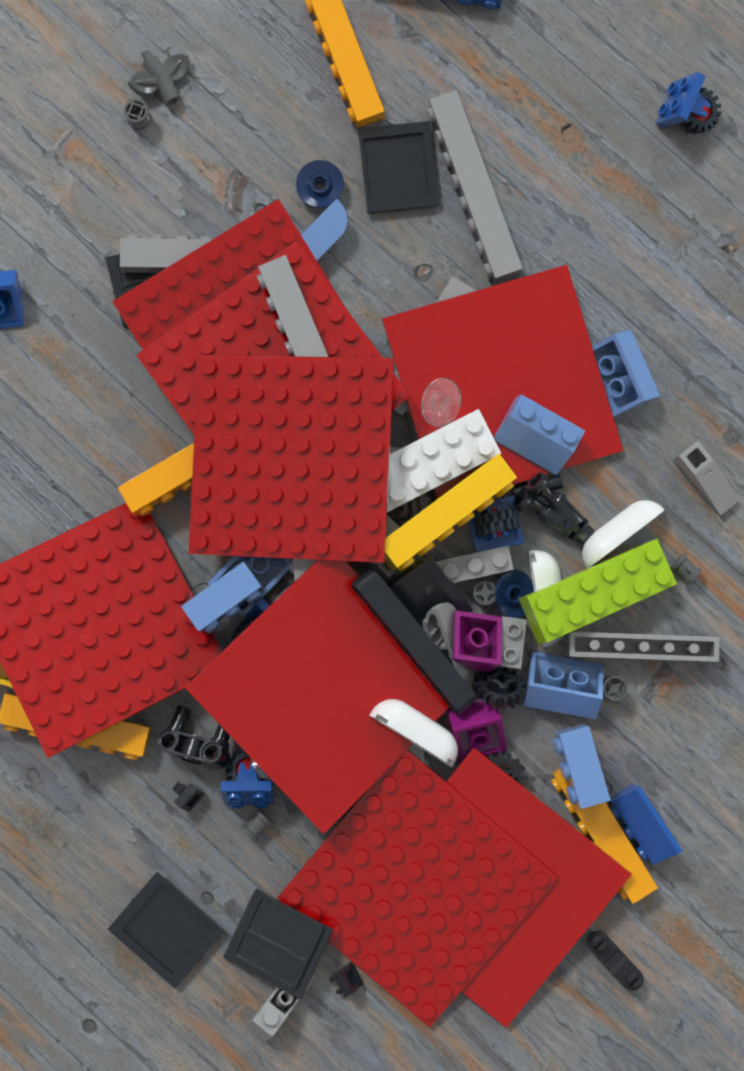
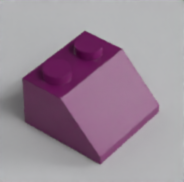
M454 611L453 660L469 670L492 672L498 668L502 662V617Z
M483 701L475 702L461 715H457L451 709H447L452 735L457 742L459 763L465 759L473 747L486 757H488V753L497 755L498 751L502 753L507 752L502 718L498 706L494 709L490 703L484 705Z

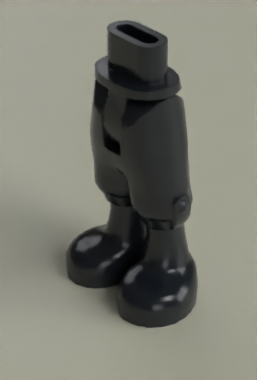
M539 472L532 476L527 484L530 490L526 487L520 489L513 501V508H516L517 511H523L528 507L536 511L540 522L547 523L571 540L576 539L581 544L585 543L594 533V529L588 525V520L566 499L565 494L553 492L548 487L549 478L547 475ZM531 491L535 494H540L549 504L542 503Z

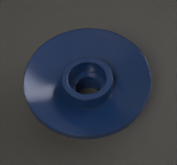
M325 160L309 162L301 168L297 175V193L302 201L309 206L315 208L328 207L336 199H339L343 193V175L338 167L331 162ZM322 183L325 187L322 190H318L316 185Z
M520 570L508 571L497 583L495 601L498 610L505 617L521 618L525 615L519 598L534 592L532 581L525 572Z

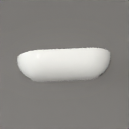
M649 500L637 501L628 506L595 531L584 543L582 560L585 567L588 568L662 513L664 508L658 503Z
M541 550L528 551L534 591L562 579L559 564L552 555ZM563 636L556 638L548 643H542V647H548L556 644L563 638Z
M388 699L380 702L371 711L369 716L449 767H452L455 763L458 747L454 736L446 728L410 705L397 699Z

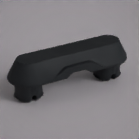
M594 931L590 933L587 938V946L590 951L626 989L632 991L639 989L644 981L641 971L604 932Z

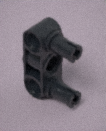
M177 705L171 725L167 726V729L163 730L157 737L158 747L168 755L192 764L204 765L214 769L226 767L230 761V744L228 743L230 735L219 724L214 738L210 740L186 733L184 730L191 710ZM175 739V743L169 747L170 741ZM219 751L217 758L212 760L213 754Z

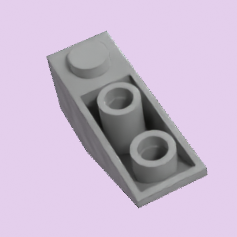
M696 441L674 459L720 516L739 501L716 462L699 441Z
M312 975V977H311V979H310V981H309V984H308L307 988L310 986V984L312 983V981L315 979V977H316L315 975ZM276 986L246 1027L266 1042L273 1037L297 1004L299 998Z

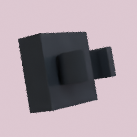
M178 782L172 788L179 795L174 803L179 808L188 812L193 809L205 794L200 787L191 783L186 786Z
M353 962L345 964L329 979L330 982H337L339 989L335 992L336 994L343 993L344 997L352 995L363 985Z

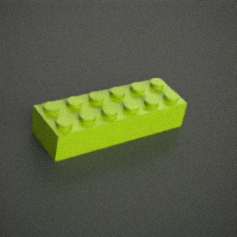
M654 539L519 598V601L537 643L542 644L659 593L677 583L658 539Z

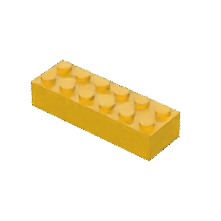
M497 454L386 537L385 563L392 572L397 568L400 572L415 561L413 556L416 554L419 557L423 556L435 546L433 541L437 539L441 542L455 531L453 529L454 525L457 524L460 528L475 516L472 513L474 510L480 513L494 502L492 498L494 495L500 498L514 487L512 482L517 476L501 455Z

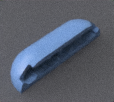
M336 199L301 235L316 260L344 233L347 226V213L344 206Z

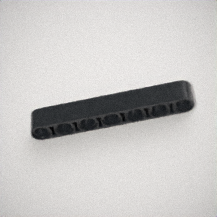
M369 567L350 584L363 603L454 713L461 715L478 699L475 692L375 570Z

